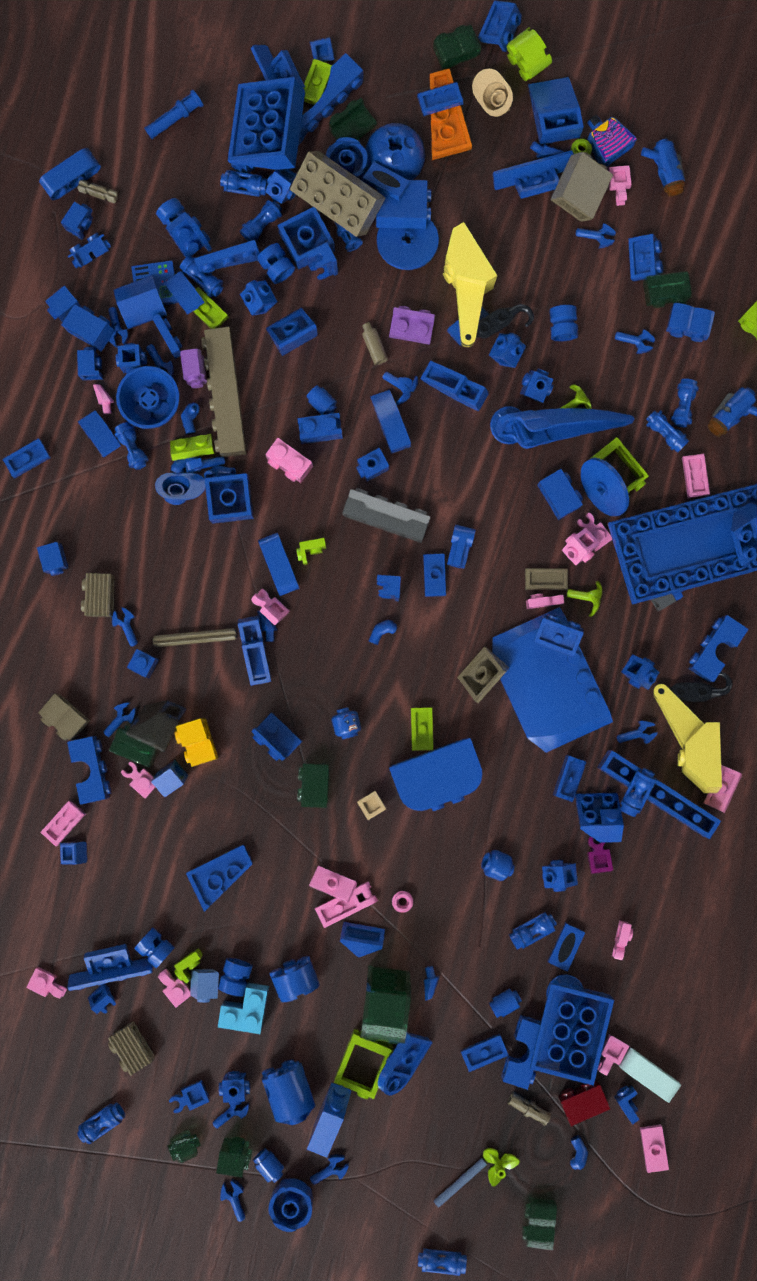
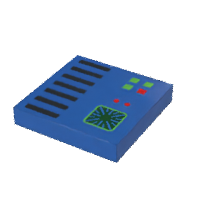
M173 261L131 266L133 282L153 276L163 305L178 303L164 284V282L175 275Z

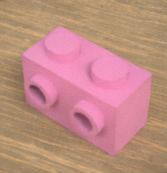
M279 438L276 439L265 454L268 459L267 463L276 470L278 468L286 472L284 475L293 482L297 480L302 483L313 468L310 460Z

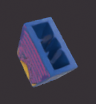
M595 115L587 122L592 129L587 141L590 142L592 153L599 164L608 167L631 150L636 143L637 138L615 117H611L603 123L598 115Z

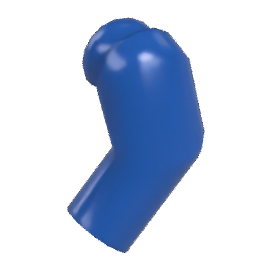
M194 402L188 404L181 414L186 434L196 432L193 421L200 411V407Z
M198 457L175 460L171 465V471L173 473H184L183 469L186 462L198 459Z

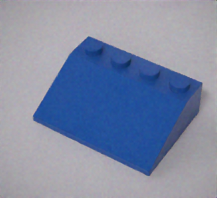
M295 77L238 84L228 154L229 163L274 170L295 168L305 90Z
M550 983L530 1069L594 1086L614 1003L611 995L589 989Z

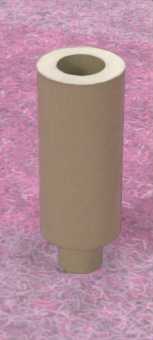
M370 322L363 324L364 332L362 336L374 365L386 362L388 357L376 328H372Z

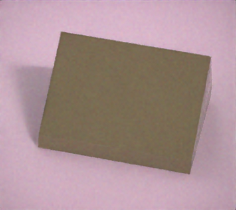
M484 647L457 678L475 702L479 703L507 672L509 667L488 648Z

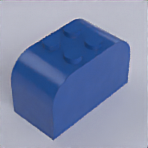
M469 737L389 766L400 799L408 808L416 811H424L430 808L432 811L444 808V803L451 801L453 804L465 800V795L472 793L478 788L482 780V768Z

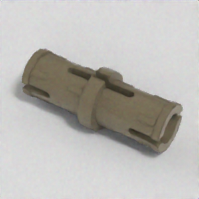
M514 1091L511 1093L507 1101L508 1105L523 1112V1116L531 1117L544 1126L547 1125L551 1118L550 1112L535 1105L533 1100L528 1101Z

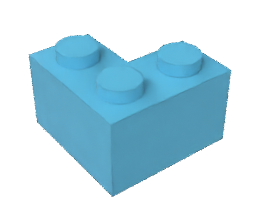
M248 983L245 990L244 1003L224 1000L220 1009L218 1028L261 1034L269 986Z

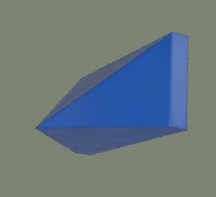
M343 922L340 942L359 958L382 949L385 929Z

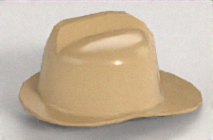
M489 68L480 71L473 80V94L490 116H502L511 110L510 107L513 102L511 87L496 70Z

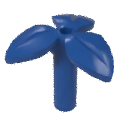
M385 372L383 375L384 380L403 392L396 405L406 402L411 396V391L414 392L418 384V376H415L412 382L407 377L397 378L389 372Z

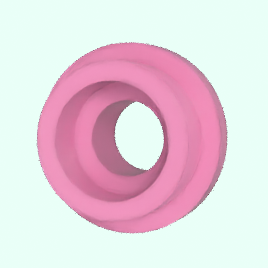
M399 891L393 896L392 905L398 912H407L413 906V897L406 891ZM405 898L407 900V903L405 905H400L399 899Z

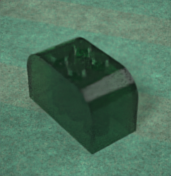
M368 966L360 1038L368 1041H386L390 1044H405L411 1002L410 971Z

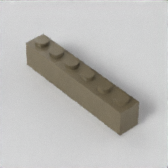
M223 327L204 330L205 337H201L203 350H207L204 364L205 369L209 370L210 378H207L208 391L212 390L213 397L209 399L211 411L215 412V419H212V427L214 432L217 431L218 439L214 440L216 452H220V455L223 457L246 455L230 328Z

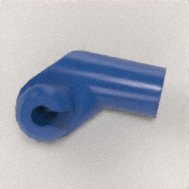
M214 466L210 470L205 471L204 478L236 475V469Z
M385 620L376 624L368 641L378 645L383 634L388 632L393 634L396 632L397 624L393 623L392 620Z
M577 1135L571 1139L576 1155L571 1159L570 1165L574 1170H581L586 1166L588 1150L580 1135Z

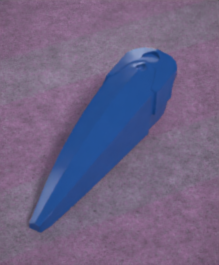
M559 408L536 411L528 410L500 417L496 422V431L499 437H511L522 448L528 449L580 435L623 427L633 423L634 417L595 409Z

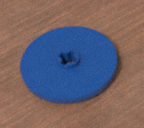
M431 220L426 221V229L379 228L377 232V248L381 257L389 265L398 269L414 270L421 268L433 259L438 249V232ZM405 237H409L410 243H406Z
M591 458L587 460L581 468V481L588 498L606 515L620 516L629 506V495L622 477L613 466L602 459Z

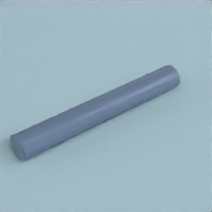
M483 1158L479 1159L434 1200L438 1208L442 1206L487 1165V1162Z

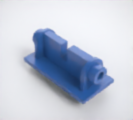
M95 233L87 238L89 243L82 247L79 243L69 249L71 254L68 257H74V260L71 262L75 268H82L92 261L88 254L91 251L96 258L109 251L108 248L111 246L107 239L105 241L101 239L104 234L99 236L98 233Z

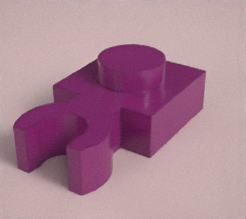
M593 837L588 838V845L593 849V852L587 853L591 874L613 871L610 850H603L605 842L595 844Z

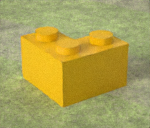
M200 718L176 726L175 738L178 744L181 743L182 747H186L187 751H184V756L187 764L191 763V767L218 759L206 718Z

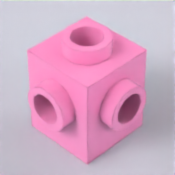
M585 528L578 534L573 533L565 541L567 545L562 551L575 565L582 561L586 563L595 555L593 551L600 542Z

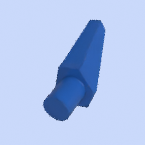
M535 141L530 146V149L537 153V158L564 153V151L546 144L541 146Z
M257 611L262 631H266V642H273L274 631H278V629L260 611Z
M433 966L425 968L427 978L424 979L425 1001L433 998L439 980V975L435 976Z

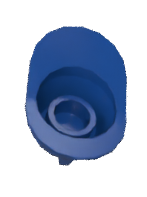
M165 473L157 478L155 490L169 504L181 505L187 500L199 497L205 491V480L196 473Z

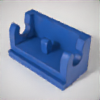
M327 242L306 252L308 267L311 271H315L318 268L324 269V273L317 276L318 280H323L333 274L334 276L338 275L337 260Z
M377 575V585L383 587V590L378 591V595L381 598L395 599V601L399 602L401 576Z
M568 755L565 756L553 792L554 796L573 802L586 761Z

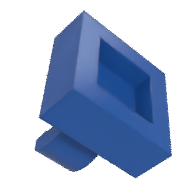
M106 984L101 985L88 997L91 1010L96 1014L100 1011L107 1013L106 1005L109 1003L114 1006L116 1005L110 988Z

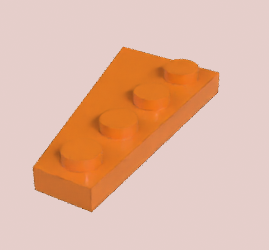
M450 68L431 73L429 77L430 90L454 83ZM460 105L431 114L432 160L472 150L471 140Z

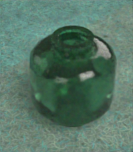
M188 1130L172 1136L169 1141L170 1144L167 1145L173 1162L177 1160L180 1164L198 1155L197 1147L201 1146L197 1135H192Z

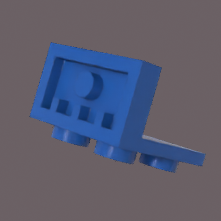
M273 713L251 731L254 734L252 738L260 746L265 744L270 749L268 754L276 761L279 759L281 761L285 760L302 743Z

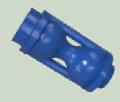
M226 170L225 174L222 173L220 185L224 187L226 192L261 197V195L266 196L265 191L268 186V179L263 178L262 175Z
M267 200L261 212L254 219L242 225L241 235L248 242L252 240L257 241L263 229L270 222H274L282 217L280 205L274 200L272 202Z
M187 256L180 265L182 273L202 287L207 296L210 298L213 296L217 297L223 291V281L213 276L210 272H200L194 260L196 257Z
M681 379L680 384L677 386L680 401L678 408L675 409L671 417V421L677 427L685 428L687 425L692 424L690 405L699 389L697 386L698 382L695 380Z
M661 410L658 413L656 411L652 412L646 419L649 422L646 426H650L653 431L659 432L665 438L667 445L671 447L670 449H674L678 453L689 442L686 438L687 435H683L680 430L674 429L668 423L666 416L662 414Z
M129 422L116 426L115 436L128 450L127 460L129 468H135V470L144 468L149 459L144 451L139 449L135 443L137 438L135 427L131 426Z
M646 768L636 771L621 801V811L633 817H636L637 813L641 812L657 781L654 777V772Z
M544 912L513 929L509 937L517 950L520 948L524 949L555 931L554 926L557 924L551 914L547 915Z
M118 1103L109 1104L78 1126L79 1131L77 1134L79 1139L83 1143L91 1144L122 1123V1119L125 1118L123 1108Z
M423 1248V1253L418 1254V1267H421L422 1272L456 1276L466 1273L467 1256L461 1255V1252Z

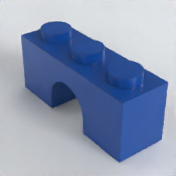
M728 615L721 618L718 617L712 625L714 630L710 636L707 634L700 643L702 648L698 653L695 652L689 660L690 666L688 669L709 683L716 680L725 666L723 662L718 660L715 654L718 644L725 643L731 648L737 647L749 630Z
M97 736L67 742L71 763L85 762L91 771L89 778L85 782L76 784L80 805L109 798L111 786L109 781L105 779L104 773H107L105 761L101 760L102 744L100 739L97 740Z
M523 1015L519 1016L514 1037L516 1040L527 1045V1051L520 1058L507 1056L501 1074L503 1082L527 1090L529 1084H533L536 1071L531 1070L530 1065L541 1021Z

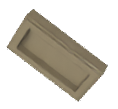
M526 568L525 590H568V569Z

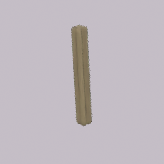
M231 628L153 636V645L155 647L235 640L237 634L236 629Z

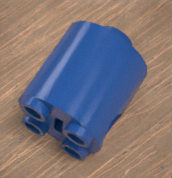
M293 1059L283 1062L280 1068L274 1070L272 1067L262 1071L263 1077L261 1079L275 1121L295 1125L306 1120L316 1105L302 1063H299V1061L294 1062Z

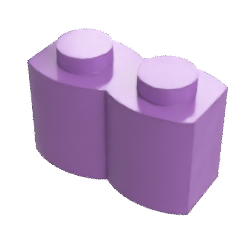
M190 349L181 351L183 378L186 380L187 385L191 386V388L203 387L207 383L204 356L201 350Z

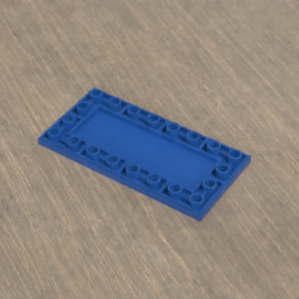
M757 484L609 522L608 527L632 605L757 571V557L743 566L739 565L731 533L734 512L749 503L757 505Z

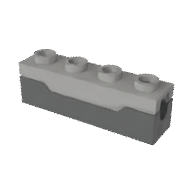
M356 488V490H350L342 512L344 517L422 543L430 520V516H427L426 511L407 509L408 506L400 502L395 504L389 503L387 498L376 495V497L367 495L368 492L363 489Z

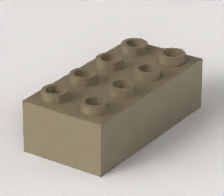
M310 151L307 153L290 188L293 193L356 237L367 234L386 198L320 151Z

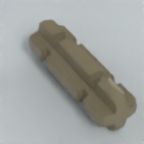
M85 180L79 181V192L89 193V195L103 200L108 199L107 201L112 203L117 202V191L107 190L106 187L94 183L89 184Z

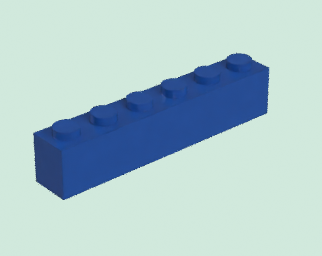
M612 750L606 752L597 766L599 770L627 788L636 771L642 770ZM659 780L656 781L647 798V801L708 839L712 837L721 822Z

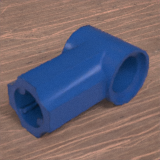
M455 524L447 565L465 568L469 548L472 547L476 529Z

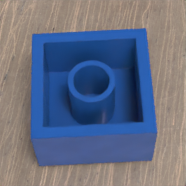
M315 207L278 225L279 234L298 270L308 265L306 252L326 242L332 252L335 251L334 241Z
M247 473L204 478L209 521L212 524L254 519L250 482Z

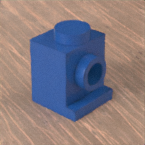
M74 202L62 219L61 224L65 230L83 240L85 238L83 235L84 230H88L91 226L93 218L91 213L93 210L83 203L79 205Z
M85 347L83 350H77L78 376L82 380H103V375L99 371V369H102V360L96 353V348Z

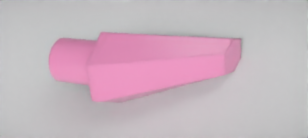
M93 385L98 404L102 405L103 414H111V404L114 403V400L102 385Z

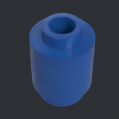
M315 386L306 396L309 399L308 402L320 415L333 414L337 409L335 406L337 401L323 387Z
M509 988L493 997L489 1005L497 1018L500 1016L505 1017L519 1009V1003L522 1000L516 990L512 992Z
M264 1148L253 1158L254 1166L267 1182H276L282 1177L284 1166L271 1151Z

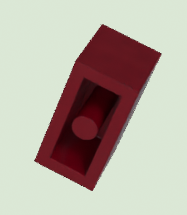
M597 1079L594 1082V1086L581 1083L580 1087L575 1089L568 1088L561 1092L562 1095L558 1096L570 1126L610 1110Z

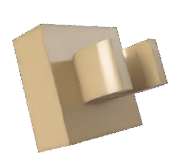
M376 791L357 801L367 820L386 810Z

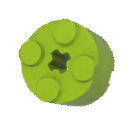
M530 27L516 36L506 46L509 52L507 57L513 66L515 64L518 65L521 69L519 73L524 81L532 79L552 64L551 55L548 54L546 56L544 49L547 48L545 43L535 30L532 29L530 31Z

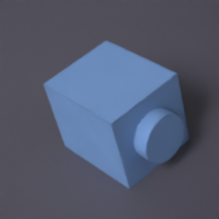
M192 969L190 996L197 999V1002L202 1003L210 1002V999H218L219 972L213 969Z

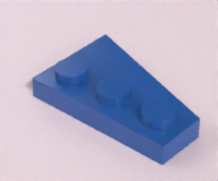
M252 240L194 258L200 272L209 273L219 268L255 262L261 252L256 241Z
M244 844L186 873L204 912L253 864Z

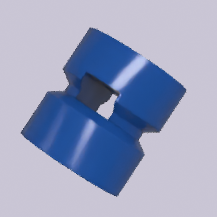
M172 198L158 208L156 215L163 225L168 226L184 213L185 208L177 198Z
M278 243L268 246L257 257V261L262 268L268 270L267 275L274 284L286 280L296 269L291 260L285 257V252Z
M573 305L552 307L549 310L550 322L554 324L551 327V339L553 341H570L578 338V325L574 323L577 320V307Z
M152 928L134 949L140 955L148 956L147 961L157 968L175 947L169 941L161 940L162 935Z
M227 958L223 968L225 975L221 976L218 989L230 995L244 996L247 987L245 980L249 979L253 966L239 959Z

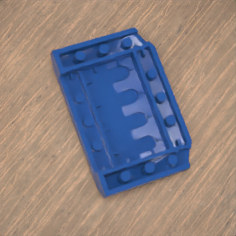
M560 607L543 614L547 616L549 613L561 617V621L568 623ZM543 615L493 637L492 653L509 667L507 672L500 678V681L526 737L547 753L608 725L613 720L580 646H578L575 656L534 642Z

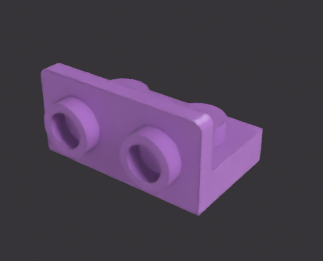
M406 306L394 307L389 337L430 345L435 315L431 314L428 310H419L418 312L412 311Z

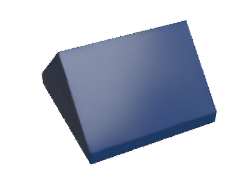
M153 276L113 290L116 303L128 329L153 320L152 317L158 314L161 317L167 315Z
M302 308L266 328L282 356L318 336L316 325Z

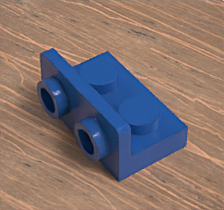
M494 0L478 36L481 42L497 44L503 52H507L506 46L513 40L515 31L521 23L522 15L516 3Z
M184 212L166 227V230L185 257L192 256L203 246L208 251L212 250L208 243L210 238L203 230H200L202 225L195 216L191 218Z
M654 234L629 238L630 274L632 281L649 278L661 280L660 273H663V264L659 259V253L662 252V244Z
M551 613L548 616L543 615L534 642L575 656L584 633V629L580 628L581 625L573 621L563 622L560 620L561 617Z

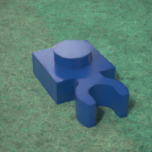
M202 1080L182 1088V1096L175 1094L169 1099L170 1103L178 1101L180 1104L179 1107L174 1108V1113L181 1112L186 1105L190 1111L210 1102V1097Z

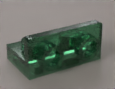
M360 98L357 101H351L343 112L336 113L331 117L329 131L336 140L343 137L358 140L377 125V121L365 108L364 100Z

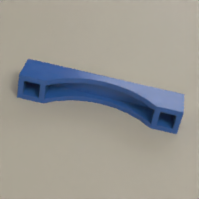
M346 53L331 66L330 78L321 98L310 110L302 115L298 145L301 144L304 136L309 131L313 132L318 127L319 122L324 117L327 118L332 114L335 106L345 102L348 94L353 89L357 90L362 85L363 70Z

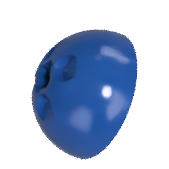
M400 123L383 125L370 136L366 144L368 169L375 162L407 180H413L419 175L424 166L426 155L423 141L418 133L407 125Z
M144 366L130 371L121 380L117 389L116 402L121 415L129 423L143 429H154L165 425L175 415L179 405V390L176 382L167 372L157 367Z

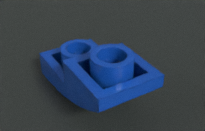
M181 271L164 282L167 289L187 315L205 303Z
M96 410L77 421L102 457L107 456L121 446Z

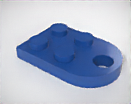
M405 1032L399 1038L398 1045L387 1058L386 1064L379 1075V1089L389 1096L401 1091L410 1081L433 1042L427 1037Z

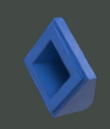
M330 37L309 41L313 60L316 59L322 62L334 60Z
M60 843L61 864L86 863L87 843Z

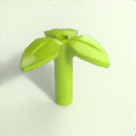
M571 385L569 388L577 392L576 396L561 408H576L584 404L587 409H592L590 400L584 391L577 385Z
M596 581V590L583 592L568 589L567 597L591 601L593 603V609L588 615L589 617H592L600 607L602 586L599 581Z
M487 1148L483 1151L485 1161L494 1164L488 1170L489 1182L493 1187L499 1184L501 1179L506 1176L504 1167L513 1169L520 1163V1160L513 1154H504L500 1160L496 1149Z

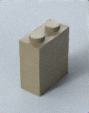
M586 152L571 155L551 201L581 222L592 220L613 174L607 170L606 166L594 161L592 156Z

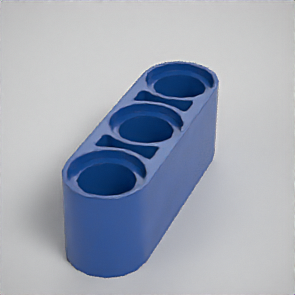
M84 148L45 173L40 178L39 183L51 200H57L76 188L80 180L86 181L98 173L101 166L88 148Z
M278 532L259 539V545L279 595L282 596L300 589Z

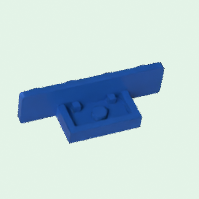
M253 45L251 47L265 80L295 77L303 89L305 88L288 50H281L273 59L268 46Z
M571 150L494 171V188L499 190L515 185L520 199L555 190L559 182L557 174L564 172L570 156L574 155Z
M127 944L84 953V961L88 971L69 975L67 987L69 991L81 990L90 986L123 981L136 976H145L153 972V965L147 961L148 958L132 961Z

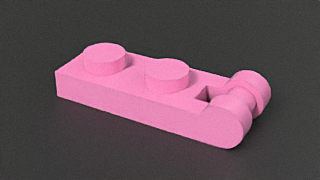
M365 882L355 888L349 903L334 898L316 907L315 910L323 927L326 928L377 902L376 896L372 895L370 891L371 886L369 882ZM360 893H362L365 898V900L359 902L357 895Z

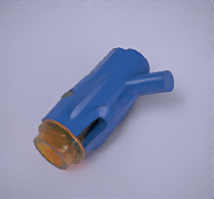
M662 139L656 143L653 150L644 147L641 156L654 159L658 167L659 178L668 196L672 197L684 192L685 175L681 156L676 153L674 143L668 141V139Z
M747 387L746 389L740 388L735 394L728 393L713 413V418L708 425L709 430L714 435L720 437L722 434L725 435L731 427L739 423L742 416H747L748 414L757 416V407L753 406L756 402L755 392Z

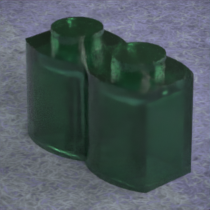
M461 25L453 33L439 34L433 41V50L442 70L479 56L481 45L472 25Z
M529 1198V1203L525 1204L524 1218H527L526 1226L522 1227V1240H525L526 1247L553 1250L557 1204L554 1200Z

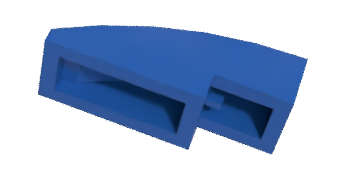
M433 361L429 362L420 378L443 394L476 411H480L489 394L486 387L472 382L466 376Z
M387 390L370 396L391 454L411 447L409 436L391 391Z
M259 615L238 619V628L250 685L271 682Z

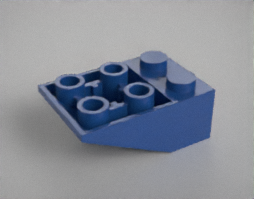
M569 77L528 84L539 144L580 138L584 126L580 106Z

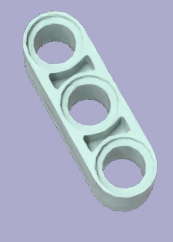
M631 1047L620 1065H618L627 1074L668 1103H670L681 1087V1084Z

